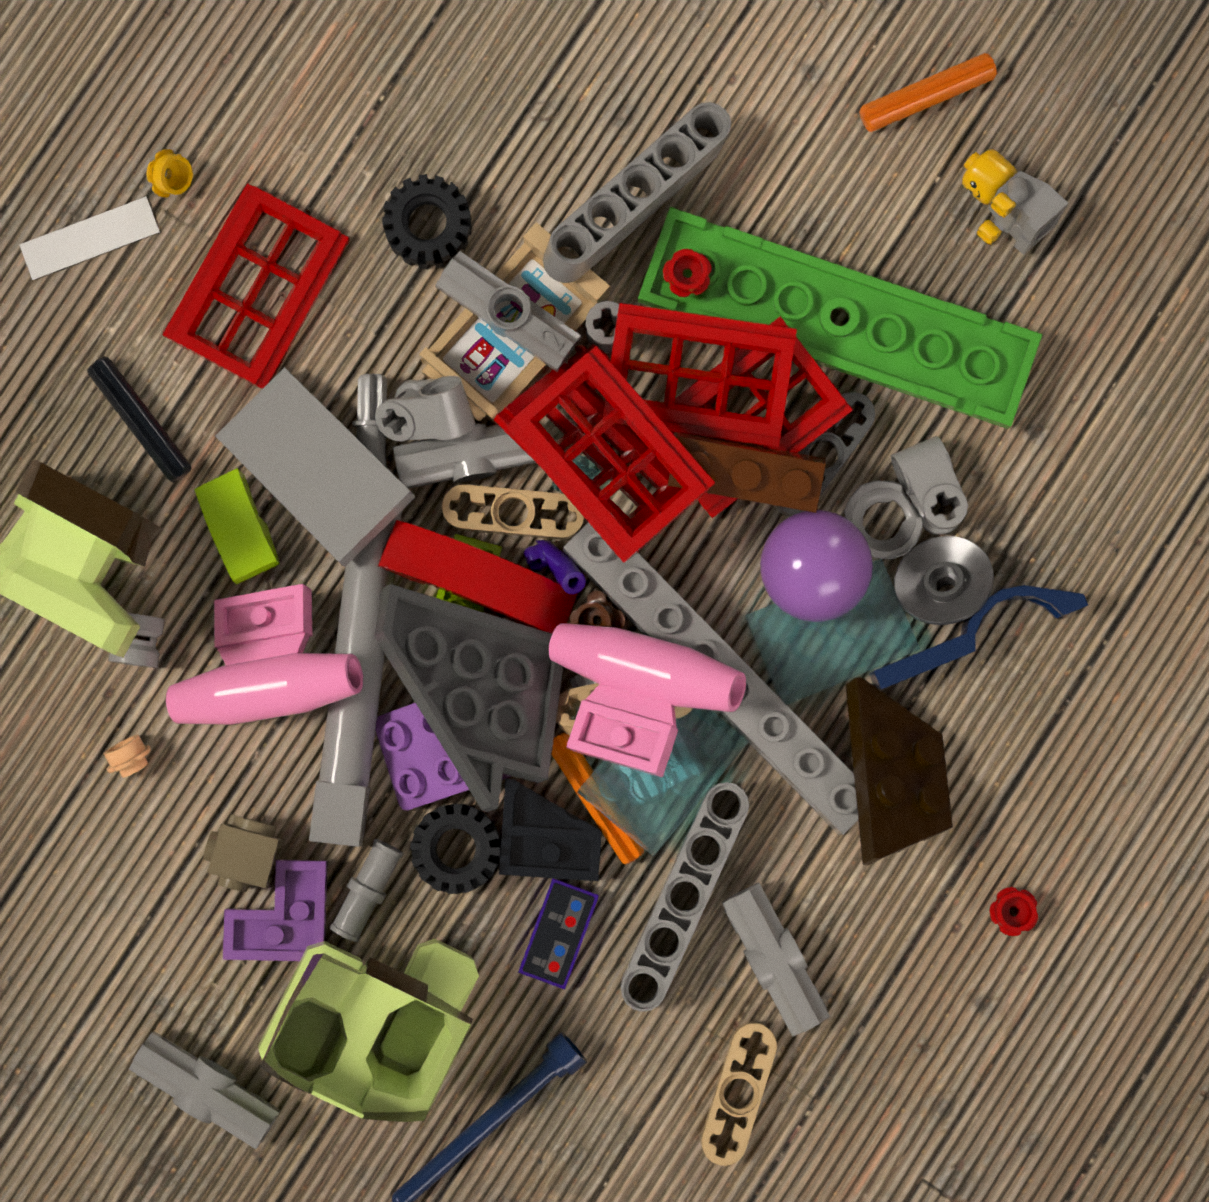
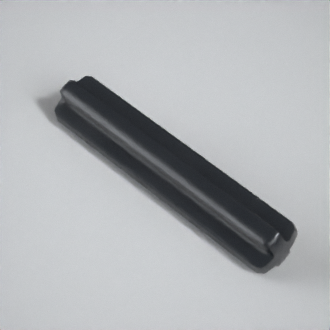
M104 356L92 363L87 369L88 375L166 478L174 483L185 477L191 471L190 463L112 360Z

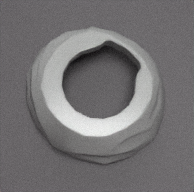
M875 480L862 484L849 498L844 511L845 518L851 521L864 535L871 550V555L875 558L891 560L907 554L917 544L923 528V520L921 516H918L912 503L905 495L903 486L893 481ZM896 502L902 508L905 515V521L901 524L898 533L888 540L872 538L863 526L865 511L876 503Z

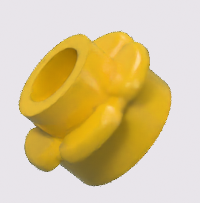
M163 149L157 152L155 159L148 164L146 175L148 182L152 183V191L159 197L167 198L170 194H182L189 188L193 178V170L190 162L181 154H174L171 149Z

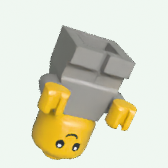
M989 149L981 155L975 152L963 165L967 170L963 175L962 185L978 201L984 205H990L988 209L994 216V222L986 220L977 231V235L989 245L994 243L1005 231L1010 233L1016 240L1014 247L1023 255L1026 254L1056 227L1061 215L1069 204L1049 184L1022 171L1017 173V169L994 149Z

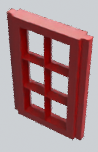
M247 183L162 335L257 388L263 389L274 378L348 245L350 238L301 210ZM262 212L286 224L267 258L244 246ZM294 229L318 241L299 275L276 263ZM238 255L262 267L243 302L219 290ZM270 272L294 284L275 319L251 307ZM214 299L237 311L219 345L195 334ZM246 316L269 328L250 363L227 351Z
M619 303L611 363L626 380L628 369L668 375L664 402L643 400L670 431L779 447L797 329ZM633 332L673 338L669 365L629 360ZM684 340L725 346L721 373L680 367ZM735 348L775 353L771 381L731 375ZM678 377L719 383L715 410L674 404ZM730 385L770 390L766 417L726 412ZM606 399L603 418L614 410ZM622 417L615 422L628 425Z
M781 316L769 324L789 327ZM796 336L792 361L799 368V371L790 377L788 391L806 378L822 400L791 424L784 416L779 447L762 445V447L794 453L801 451L853 411L842 394ZM738 348L734 353L731 375L755 378L752 372L773 357L775 353ZM722 362L710 370V372L721 373ZM698 380L675 398L674 404L714 410L711 404L717 400L719 383ZM730 385L729 390L732 389L735 385ZM750 388L759 402L744 414L757 416L763 410H767L769 394L763 389ZM705 493L698 499V502L713 519L738 498Z
M597 346L590 352H587L506 425L507 429L623 563H626L716 484ZM587 378L614 408L594 427L567 397ZM558 404L566 410L585 432V435L566 452L539 423ZM621 417L649 448L628 467L601 437ZM592 443L598 447L620 473L600 492L572 461ZM655 457L683 487L663 506L660 505L635 476ZM627 482L654 512L634 531L607 501Z
M566 363L557 372L552 370L509 403L493 419L531 458L532 456L507 429L506 425L570 368ZM585 382L567 396L593 427L603 419L605 401ZM556 407L546 415L564 434L557 441V444L563 450L571 443L575 444L584 436L585 432L579 425L575 426ZM614 423L602 434L621 454L619 457L625 464H632L649 449L629 425ZM593 443L582 451L601 471L592 480L583 472L600 492V486L607 480L613 481L620 473ZM657 457L639 471L657 489L652 495L661 506L682 489L668 486L670 472ZM627 482L619 490L637 506L632 513L627 516L610 498L607 501L634 531L654 512Z

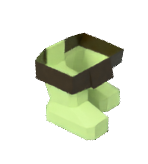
M33 459L15 490L18 496L14 504L24 510V513L0 544V594L99 648L124 658L140 629V625L101 586V583L114 559L145 567L150 544L163 528L48 465Z
M437 939L417 945L404 973L371 957L363 966L361 958L326 941L309 945L258 1045L262 1059L260 1067L288 1085L312 1094L362 1119L397 1122L424 1121L472 1024L473 1019L461 1012L479 977L475 962L471 956Z

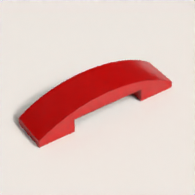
M395 520L377 565L382 569L422 585L429 584L513 618L516 623L553 634L559 624L567 623L578 594H568L560 584L494 554L400 520Z

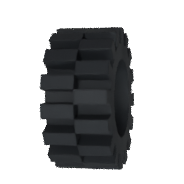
M427 174L419 175V180L413 182L411 178L402 181L404 185L402 188L398 189L395 187L390 192V201H385L383 207L385 214L382 217V224L386 238L393 252L397 256L400 255L405 263L412 265V263L418 264L420 269H428V265H435L436 269L444 267L443 262L454 258L461 249L465 251L469 244L468 237L472 233V218L464 194L461 195L459 193L458 187L452 182L450 185L445 183L443 177L436 175L435 180L428 179ZM422 205H434L446 215V226L438 237L424 240L416 237L410 231L409 218L416 208Z
M450 804L437 807V809L427 813L422 818V821L413 832L414 836L410 844L414 868L416 867L420 874L418 876L437 891L458 894L475 890L491 878L499 864L501 838H499L497 828L485 813L472 806ZM451 829L466 831L475 842L476 851L474 858L467 866L462 868L446 866L437 854V843L440 837Z

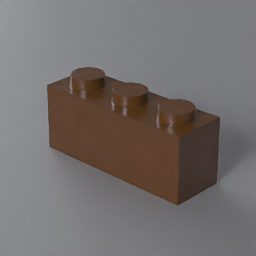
M678 433L676 438L716 482L706 493L813 513L817 512L826 465L825 458L724 439ZM670 474L668 486L683 488Z

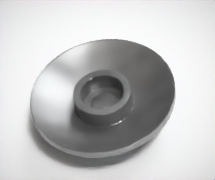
M955 536L935 537L916 545L903 557L895 574V591L901 606L915 619L932 625L954 624L971 617L987 602L994 584L993 568L986 553L975 543ZM944 585L955 586L949 591H939V589Z

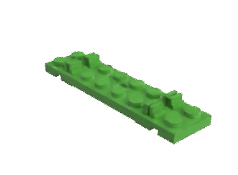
M673 207L669 208L638 296L639 303L654 308L762 324H770L781 316L790 328L797 329V338L819 365L1006 429L1012 426L1042 334L1008 322H998L987 318L985 314L936 299L728 226L724 228L707 222L705 218ZM692 249L699 254H703L709 260L712 268L711 273L708 275L710 284L700 295H694L693 293L689 297H679L670 291L669 282H666L663 278V268L666 261L671 260L676 251ZM689 269L684 270L683 276L686 278L691 277L692 271ZM838 308L844 309L849 315L848 323L843 326L835 325L830 318L833 310Z

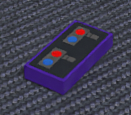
M552 878L518 973L565 990L599 895Z

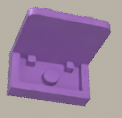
M416 703L377 717L375 730L398 804L403 810H411L469 790ZM503 773L502 780L511 778L510 775Z

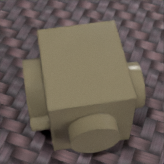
M230 814L228 824H221L219 832L211 831L207 840L203 857L204 860L210 861L207 873L220 876L219 886L241 892H247L249 884L265 889L270 888L276 873V860L280 859L285 839L275 837L277 829L275 825Z

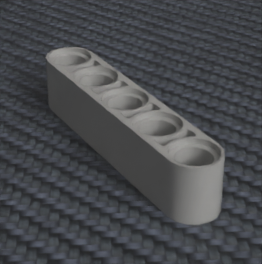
M711 102L700 103L692 108L558 225L552 232L544 253L543 265L547 274L554 280L562 283L574 282L581 278L718 156L729 135L731 120L727 111L720 105ZM696 128L707 129L714 137H703L697 132ZM662 158H673L678 161L681 167H670L664 163ZM627 188H640L648 197H635ZM604 217L614 227H600L594 222L593 218ZM560 247L572 248L577 252L579 258H565L557 249Z
M729 782L716 784L709 788L704 795L624 971L620 984L622 997L626 1004L634 1010L642 1012L653 1010L665 998L748 813V796L736 784ZM722 790L731 791L739 801L738 812L732 818L725 820L720 819L714 814L711 805L713 797ZM700 836H710L718 844V856L710 864H698L691 855V846L695 839ZM684 881L694 884L699 895L696 904L687 910L677 909L673 906L670 899L672 888L679 882ZM658 928H670L677 934V947L668 955L656 954L650 948V936ZM645 973L655 978L658 987L652 998L641 1001L631 996L628 987L634 976Z

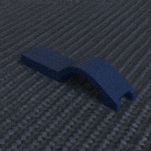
M1026 585L1002 589L991 595L978 612L965 620L959 637L869 673L873 685L882 690L975 652V635L983 616L994 605L1003 601L1026 600L1043 607L1054 619H1057L1088 606L1084 594Z

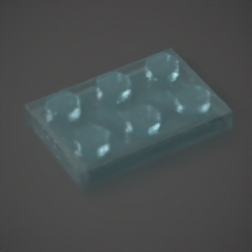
M882 559L873 562L872 578L867 592L861 601L851 611L841 617L825 622L803 621L788 615L775 603L745 615L746 622L776 693L786 705L920 650Z
M693 708L687 715L676 719L678 733L663 778L603 760L579 788L577 793L649 854L654 856L749 742L712 710Z

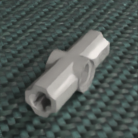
M461 251L451 259L435 285L441 292L489 324V327L496 334L509 338L556 372L565 363L581 339L580 334L531 301L522 289L508 285ZM503 301L516 302L522 309V315L517 321L505 323L496 317L494 313L496 306Z
M477 424L469 433L450 440H420L393 447L399 479L408 489L452 479L455 483L479 480L495 475L497 473L496 470L536 463L499 425L487 427L485 424Z
M758 882L721 902L735 932L738 933L746 948L743 952L762 989L764 991L768 990L792 1037L810 1030L829 1018L830 1015L826 1010L827 1007L805 970L808 966L788 928L784 929L760 883Z
M155 1031L151 1032L147 1040L142 1044L129 1068L137 1076L174 1097L173 1103L190 1116L208 1124L211 1122L215 1123L255 1149L259 1147L281 1111L259 1095L236 1083L237 1078L224 1067L205 1057L199 1056L197 1058Z

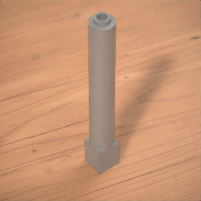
M402 511L345 566L335 654H354L358 658L363 672V687L358 694L328 704L319 781H316L309 841L355 847H362L364 844L370 787L368 786L385 655L374 634L382 589L390 584L393 585L394 573L377 565L395 520L401 521Z

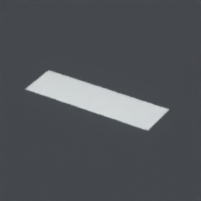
M143 197L19 245L31 278L35 280L154 235L160 231L148 199Z

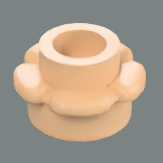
M134 735L110 747L103 753L110 765L106 768L107 772L119 771L122 778L143 769L149 764L145 756L150 753V746L144 745L139 735Z

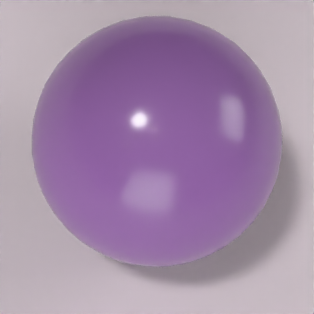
M817 510L816 513L804 511L794 514L782 521L771 532L761 554L760 570L766 592L782 611L803 621L825 622L845 615L861 601L867 592L872 578L873 562L867 540L851 521L833 512Z

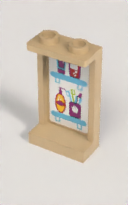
M536 222L523 236V245L495 276L510 286L522 289L531 301L575 332H578L586 323V316L589 310L597 303L608 299L610 296V285L591 269L581 278L570 283L558 282L551 278L543 265L544 253L551 234ZM566 247L557 249L565 258H577ZM503 301L496 306L494 313L499 320L511 323L521 317L522 309L516 302ZM466 308L430 349L425 347L419 353L422 363L426 365L421 372L427 379H437L445 376L460 377L474 420L480 423L486 418L494 426L496 422L493 419L496 415L524 393L547 367L546 364L509 338L496 334L489 327V324Z

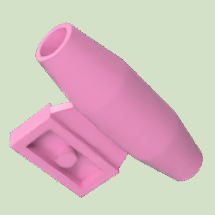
M304 584L214 600V644L225 666L169 686L166 693V706L170 718L177 724L234 725L306 713L360 693L363 687V672L360 662L354 654L303 653L309 637L313 636L312 589Z
M561 623L555 628L549 643V657L551 661L599 684L585 700H582L566 747L574 752L663 778L678 733L674 706L734 712L738 709L744 697L746 676L743 672L687 646L621 628Z

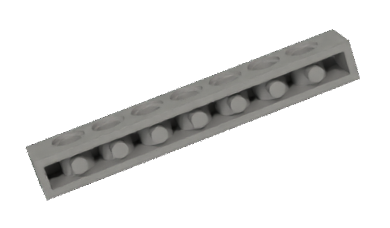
M589 522L563 546L564 553L575 562L578 568L599 590L606 593L607 598L619 610L625 613L626 617L643 635L690 647L743 672L746 676V689L740 706L734 712H718L838 835H844L858 821L854 773L639 553L631 557L626 563H623Z

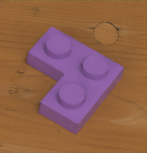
M276 860L274 909H224L223 960L300 961L307 946L325 941L328 861Z

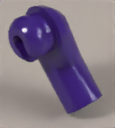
M536 540V545L529 546L524 550L523 555L530 570L539 572L543 568L548 567L568 594L579 593L585 587L586 580L578 566L550 540Z

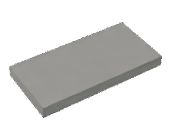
M285 367L215 435L344 567L415 498L413 493Z

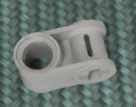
M458 376L405 381L397 389L395 398L385 400L375 412V421L379 430L391 440L400 442L421 439L450 440L469 433L476 426L461 378Z
M935 436L892 454L891 462L900 485L903 486V490L908 495L918 516H921L923 528L929 533L939 536L954 531L966 516L968 504L954 473L949 454L941 439ZM937 500H939L942 506H952L953 511L948 516V520H946L943 514L935 516L932 513Z

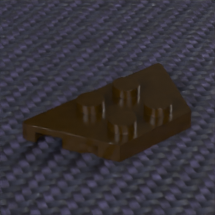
M856 677L846 684L862 864L871 865L889 855L910 848L921 841H926L952 828L953 824L943 734L864 678Z

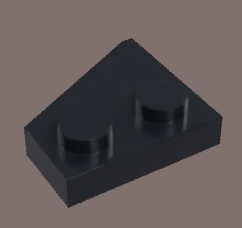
M506 779L499 875L599 881L602 831L516 780Z

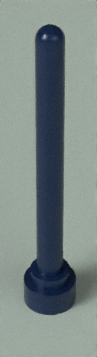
M560 1032L546 1045L548 1050L542 1055L544 1061L393 1193L391 1201L414 1202L552 1079L556 1076L562 1078L567 1073L573 1075L584 1066L587 1060L568 1036Z

